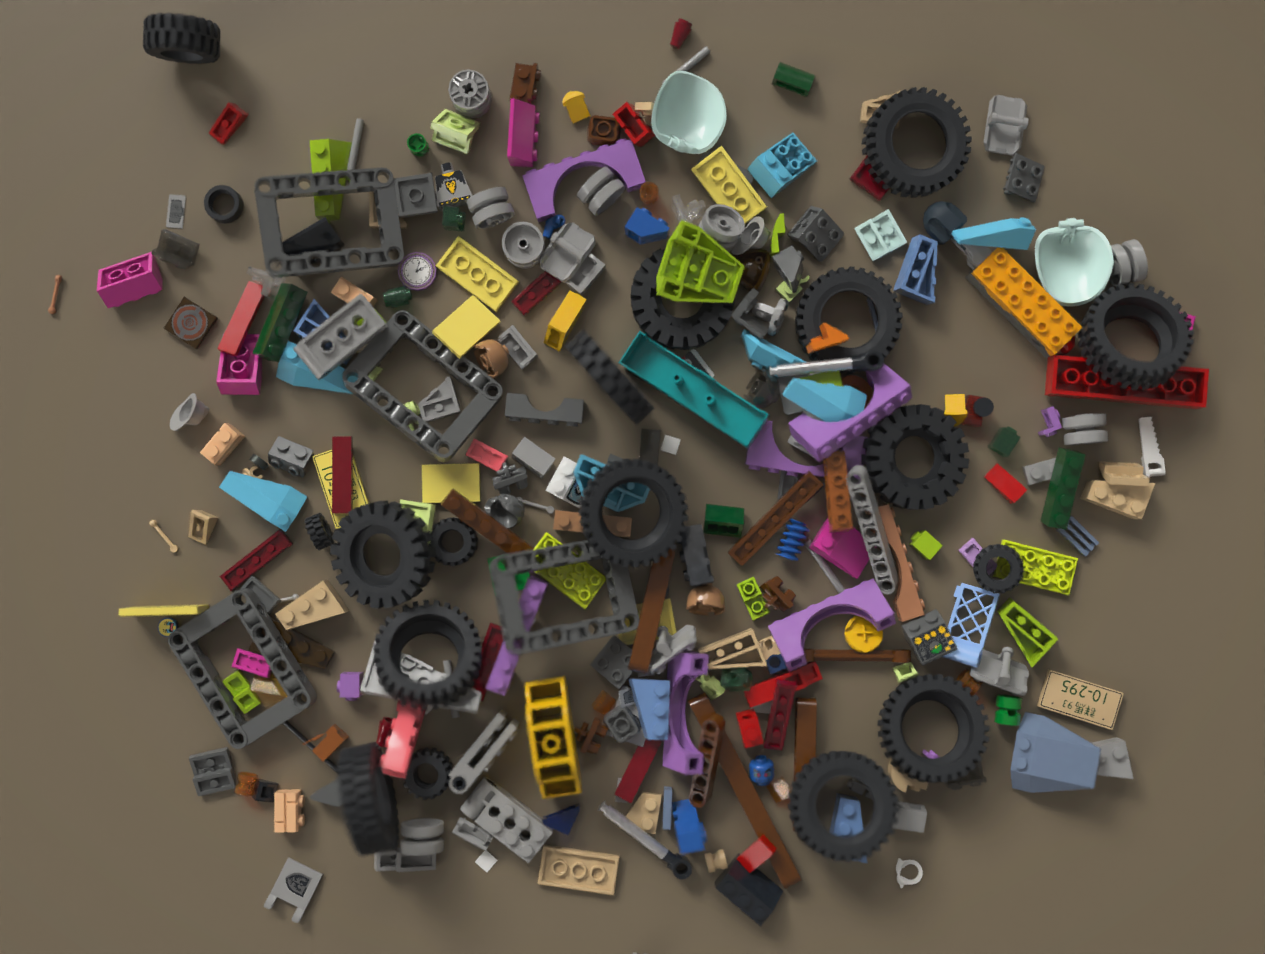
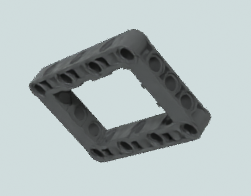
M381 167L265 176L256 180L254 192L265 268L269 276L281 278L394 267L402 261L404 250L393 174L389 169ZM384 175L388 181L381 183L378 180V176ZM341 178L347 179L348 182H349V185H348V186H342V185H340V184H339V179H341ZM306 181L309 183L310 188L302 189L299 183ZM263 184L268 185L270 191L263 193L259 190V187ZM374 191L381 241L380 248H348L337 252H305L302 255L287 256L283 252L276 199ZM390 251L396 252L398 259H390L388 253ZM357 255L360 262L357 264L352 263L350 256ZM318 259L321 262V266L313 267L310 264V260ZM273 262H277L282 268L279 271H273L270 265Z
M400 310L386 323L388 327L373 338L344 370L342 374L343 383L350 392L440 462H448L500 402L502 387L465 356L459 359L432 334V330L407 311ZM403 319L408 323L406 325H399L398 321ZM401 338L409 339L423 354L435 363L438 362L447 369L451 376L477 393L475 398L443 435L368 377L376 366L379 367L381 365L380 362L383 358L393 351V347ZM435 343L437 348L430 349L428 344ZM464 366L467 368V371L461 373L457 369ZM350 376L358 378L355 382H349L347 379ZM495 390L497 395L493 397L488 395L487 392ZM384 399L388 401V404L380 406L378 402ZM415 423L419 427L417 430H410L408 426ZM441 447H446L449 452L443 455L438 450Z
M587 540L501 555L495 558L489 565L505 648L511 655H521L618 635L638 628L640 619L628 567L605 559ZM573 549L578 551V558L572 554ZM536 555H538V556L541 557V559H542V563H541V564H538V563L536 562V560H535ZM602 560L613 611L612 616L544 628L533 632L525 630L522 619L523 610L521 611L518 599L520 594L516 589L514 580L515 575ZM498 562H502L504 564V571H501L498 568ZM625 618H628L630 621L629 627L625 624ZM589 625L594 627V634L589 632ZM553 632L558 635L557 642L552 640L551 635ZM515 639L521 643L519 650L514 647Z
M245 588L232 593L173 631L168 637L169 646L227 741L235 749H241L316 702V691L252 589ZM242 595H244L246 598L245 603H243L241 600ZM236 614H238L288 696L250 721L244 720L238 710V705L234 702L229 690L223 686L218 677L219 674L209 657L205 656L198 645L200 637L214 631V628L228 622ZM262 628L266 630V636L262 634ZM180 635L183 637V643L179 639ZM282 661H284V662L286 663V665H287V668H286V669H284V668L282 667V665H281V662H282ZM199 668L203 670L204 675L200 674ZM302 694L307 697V702L302 700ZM219 701L223 703L224 708L220 707ZM239 734L243 735L244 741L239 738Z

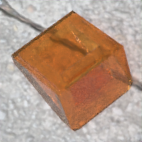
M783 776L766 785L775 803L787 799L789 792H791Z

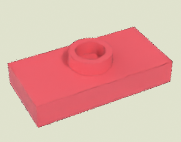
M475 438L465 454L496 472L503 468L502 463L506 462L508 458L507 455Z

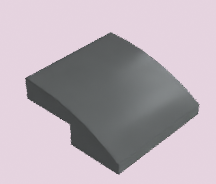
M228 747L190 755L189 762L194 774L192 780L198 796L236 788L235 773Z

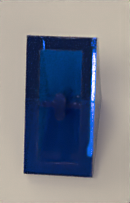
M580 803L543 816V824L569 836L580 811Z

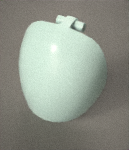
M687 71L671 73L661 86L654 102L651 119L654 134L662 143L681 153L700 154L708 151L718 141L727 120L723 96L717 87L702 77Z
M1067 218L1066 221H1059L1058 227L1043 231L1038 236L1035 244V264L1043 288L1061 306L1086 304L1094 300L1104 290L1110 278L1114 260L1109 241L1098 229L1084 226L1083 219Z

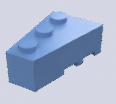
M921 234L911 239L893 289L894 292L926 305L935 303L934 285L936 284L935 266H937L938 241Z

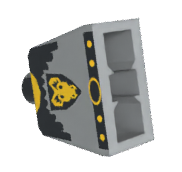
M451 162L442 164L443 174L435 177L437 207L440 211L467 205L466 201L473 195L462 171H454Z

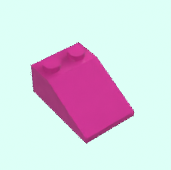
M247 334L237 357L220 352L216 383L221 395H260L262 358L253 354L260 334Z
M828 517L809 546V549L855 579H858L869 561L863 535L853 526L848 532L829 533Z

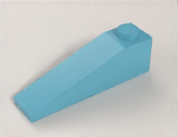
M1021 217L1019 219L1010 218L953 230L952 235L959 244L1028 250L1036 229L1030 220Z
M290 341L287 342L278 363L277 378L293 386L353 394L344 386L342 378L344 368L338 366L327 376L318 380L293 350L296 344ZM350 376L347 380L349 382H355L358 378L356 376Z
M796 378L792 379L783 392V396L825 422H840L857 416L864 411L867 397L865 393L851 386H835L831 383L820 384L815 381Z
M229 471L219 486L223 491L285 532L307 498L306 495L291 486Z

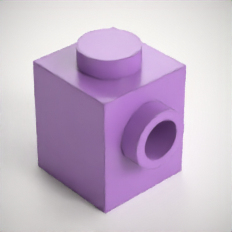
M343 672L340 674V681L337 682V692H340V697H345L346 701H356L357 698L363 695L360 691L363 683V672Z

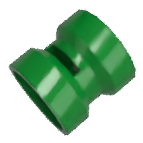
M415 133L407 139L408 148L414 156L423 157L427 154L429 146L423 135Z

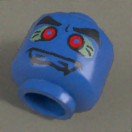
M758 755L749 763V777L758 786L770 784L775 776L774 763L767 756Z

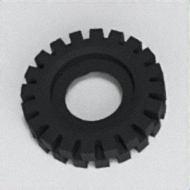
M660 248L653 252L650 258L647 257L642 262L640 269L636 271L633 278L631 307L634 318L644 334H647L658 344L665 345L666 348L690 350L693 347L704 346L707 342L715 339L727 325L732 314L735 298L733 303L703 302L699 311L688 318L672 316L664 308L662 296L657 295L656 277L665 249L662 250Z
M581 330L565 345L570 353L636 425L655 409L632 381L584 330Z
M924 404L907 405L897 408L891 414L878 421L877 424L870 427L868 430L869 438H864L862 448L866 449V454H861V463L866 464L873 492L880 493V499L886 503H892L894 507L901 509L925 510L934 508V505H941L947 502V497L954 496L959 490L956 485L963 484L966 474L962 473L964 468L969 467V459L964 458V453L969 452L968 443H962L961 438L965 436L962 429L954 427L957 422L951 416H944L945 411L937 407L930 408V405ZM907 437H921L933 449V466L923 477L909 478L903 475L897 468L895 452L900 442Z
M377 501L354 508L348 512L349 516H345L340 520L338 525L341 528L335 529L332 539L336 540L337 543L331 545L330 554L337 555V559L331 561L333 570H341V574L336 576L340 585L348 584L344 591L350 597L358 595L356 601L362 605L370 603L371 608L377 609L395 607L417 597L423 591L422 588L427 586L431 580L428 574L434 572L435 562L430 561V558L436 556L435 546H428V542L433 540L430 531L423 532L422 528L426 525L421 517L414 518L416 512L409 507L402 508L403 504ZM375 534L390 536L395 540L400 549V564L396 571L390 575H378L367 566L364 547L367 540Z

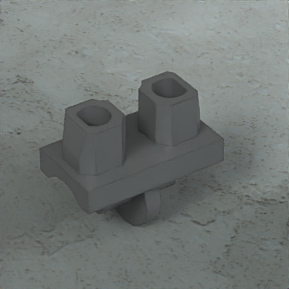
M504 462L502 463L504 469L498 470V476L492 478L495 490L498 489L500 494H509L511 492L509 485L515 482L518 489L528 487L525 466L517 469L515 465L508 467L507 463Z

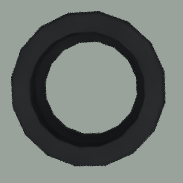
M214 186L206 193L204 198L205 211L217 222L224 224L232 223L242 214L243 200L239 193L230 186ZM223 193L231 195L235 203L234 208L227 215H219L213 209L215 198Z

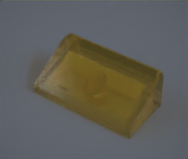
M271 673L270 678L254 675L250 691L288 697L274 673Z

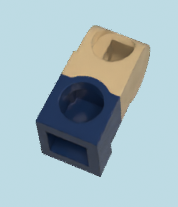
M772 635L758 641L767 663L769 674L787 668Z

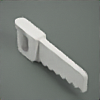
M1152 417L1139 418L1143 455L1141 460L1144 467L1143 475L1148 478L1164 476V458L1159 454L1160 449L1157 448L1159 444L1156 443L1157 438L1155 437V428L1152 426ZM1148 463L1157 464L1158 469H1149Z

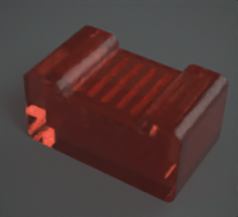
M974 395L965 396V410L968 411V415L961 425L982 426V417L977 416L973 411L974 402L982 397Z

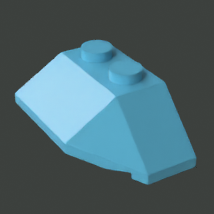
M746 329L741 334L748 359L752 362L751 365L761 370L764 368L769 371L770 366L773 368L776 365L806 362L764 339L754 337Z
M581 454L573 473L583 497L584 494L582 492L584 488L587 489L589 479L592 480L595 477L594 474L597 471H602V467L606 464ZM635 482L619 485L607 496L604 506L619 512L645 502L650 488Z

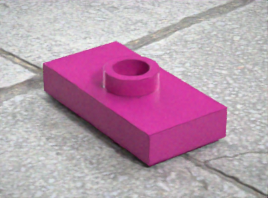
M237 648L231 667L270 678L272 670L263 655Z

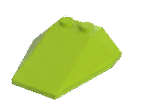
M681 220L668 240L656 277L657 295L677 302L733 303L745 266L702 228Z

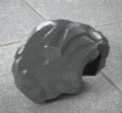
M500 494L490 498L485 504V512L507 528L515 527L524 517V504L510 494Z

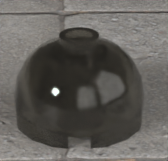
M761 369L762 373L756 372L749 381L746 389L750 390L748 395L744 394V399L757 408H766L778 401L780 386L778 379L774 375L771 377L767 370Z

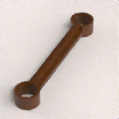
M804 648L806 662H911V650L906 649L873 650L872 652L861 653L855 650Z

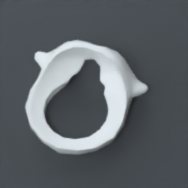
M898 858L896 872L900 888L902 889L904 885L917 884L923 874L920 864L915 860L902 861L901 858ZM909 864L915 865L918 868L917 877L907 879L900 876L902 868Z

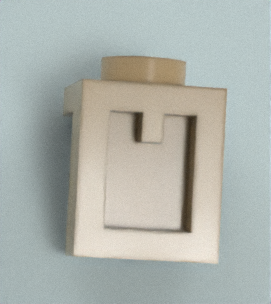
M635 102V110L642 113L644 121L648 126H652L651 119L654 103Z

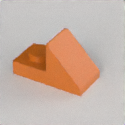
M822 323L819 326L822 336L811 339V343L806 346L808 354L845 343L849 340V337L834 327Z

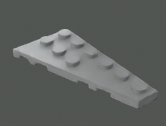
M372 648L360 691L362 694L392 699L391 692L387 694L384 690V685L381 686ZM402 652L400 654V668L404 675L412 681L429 683L439 681L448 676L445 673L434 670L433 667L409 654L406 655ZM467 686L468 693L465 696L459 693V701L454 703L451 698L449 699V706L444 707L443 702L438 703V707L477 714L481 692Z

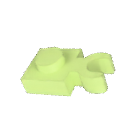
M808 275L805 279L800 280L797 292L795 293L790 290L785 281L776 288V291L790 302L803 289L800 284L806 283L810 276Z
M708 671L707 674H702L696 678L697 681L702 683L700 687L711 700H714L726 691L714 675L712 677L708 675Z

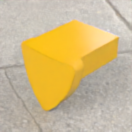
M570 91L564 96L562 101L563 106H566L572 123L590 116L584 101L585 96L582 92Z
M965 394L945 395L944 416H951L957 422L954 425L956 427L968 415V411L965 410Z

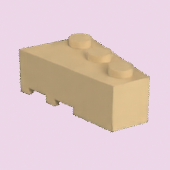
M1097 480L1086 481L1080 499L1131 519H1142L1155 483H1149V486L1113 485L1106 481Z
M752 628L698 649L699 653L708 655V669L767 666Z

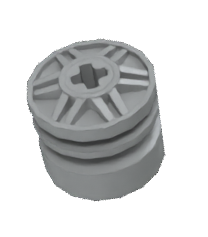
M470 69L459 71L452 77L448 91L456 111L470 119L479 118L486 114L491 107L492 96L485 77L478 71Z

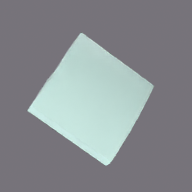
M889 209L854 228L872 261L908 243Z

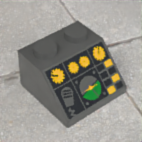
M937 609L901 625L907 643L922 666L957 650L953 637Z

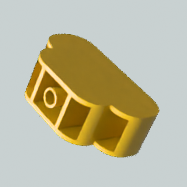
M562 675L526 681L527 722L535 775L542 799L582 793V779L566 677Z

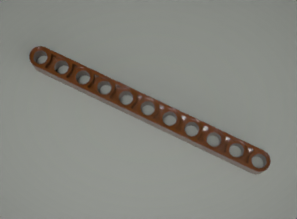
M705 692L688 700L702 728L703 723L710 716L716 714ZM724 730L719 763L758 838L764 834L777 848L769 860L784 889L802 881Z

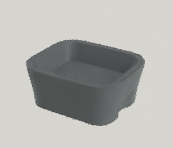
M619 705L604 716V724L617 743H624L639 733V723L627 706L621 707Z

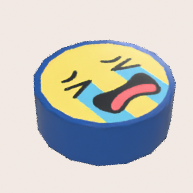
M171 617L164 618L158 623V631L165 637H169L173 631L179 628L177 620Z

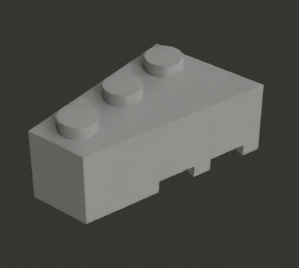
M1115 737L1092 742V744L1101 748L1097 775L1134 779L1125 740Z

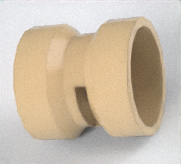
M723 849L717 850L714 854L710 852L705 853L709 873L715 872L716 869H728Z

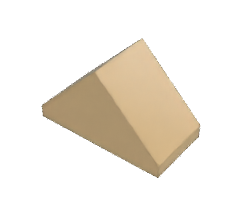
M192 510L188 537L206 545L218 517L202 510Z

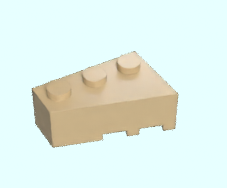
M324 580L275 615L287 630L348 612L349 609L329 580Z

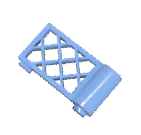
M964 583L956 587L954 597L957 599L948 629L951 633L952 628L960 624L965 634L959 637L952 636L957 650L943 656V658L978 668L1000 596L999 593H992L991 591ZM965 588L972 590L976 597L966 602L963 598ZM986 595L993 596L992 604L984 607L980 598ZM978 600L982 609L972 614L968 604ZM966 606L970 616L960 620L957 612ZM985 612L987 621L979 626L974 617ZM972 618L976 628L966 632L962 623ZM979 630L982 636L980 644L972 642L968 635Z

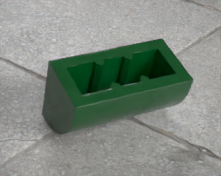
M780 62L772 84L807 97L815 75Z
M706 504L703 526L704 534L741 538L744 525V508Z

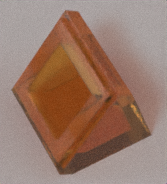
M602 690L592 703V708L606 715L616 702V699Z

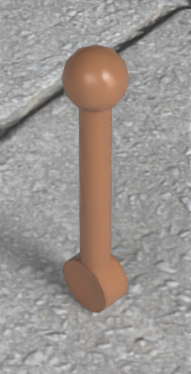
M61 275L55 276L56 283L51 307L48 308L50 314L56 312L55 303L59 284L62 281Z

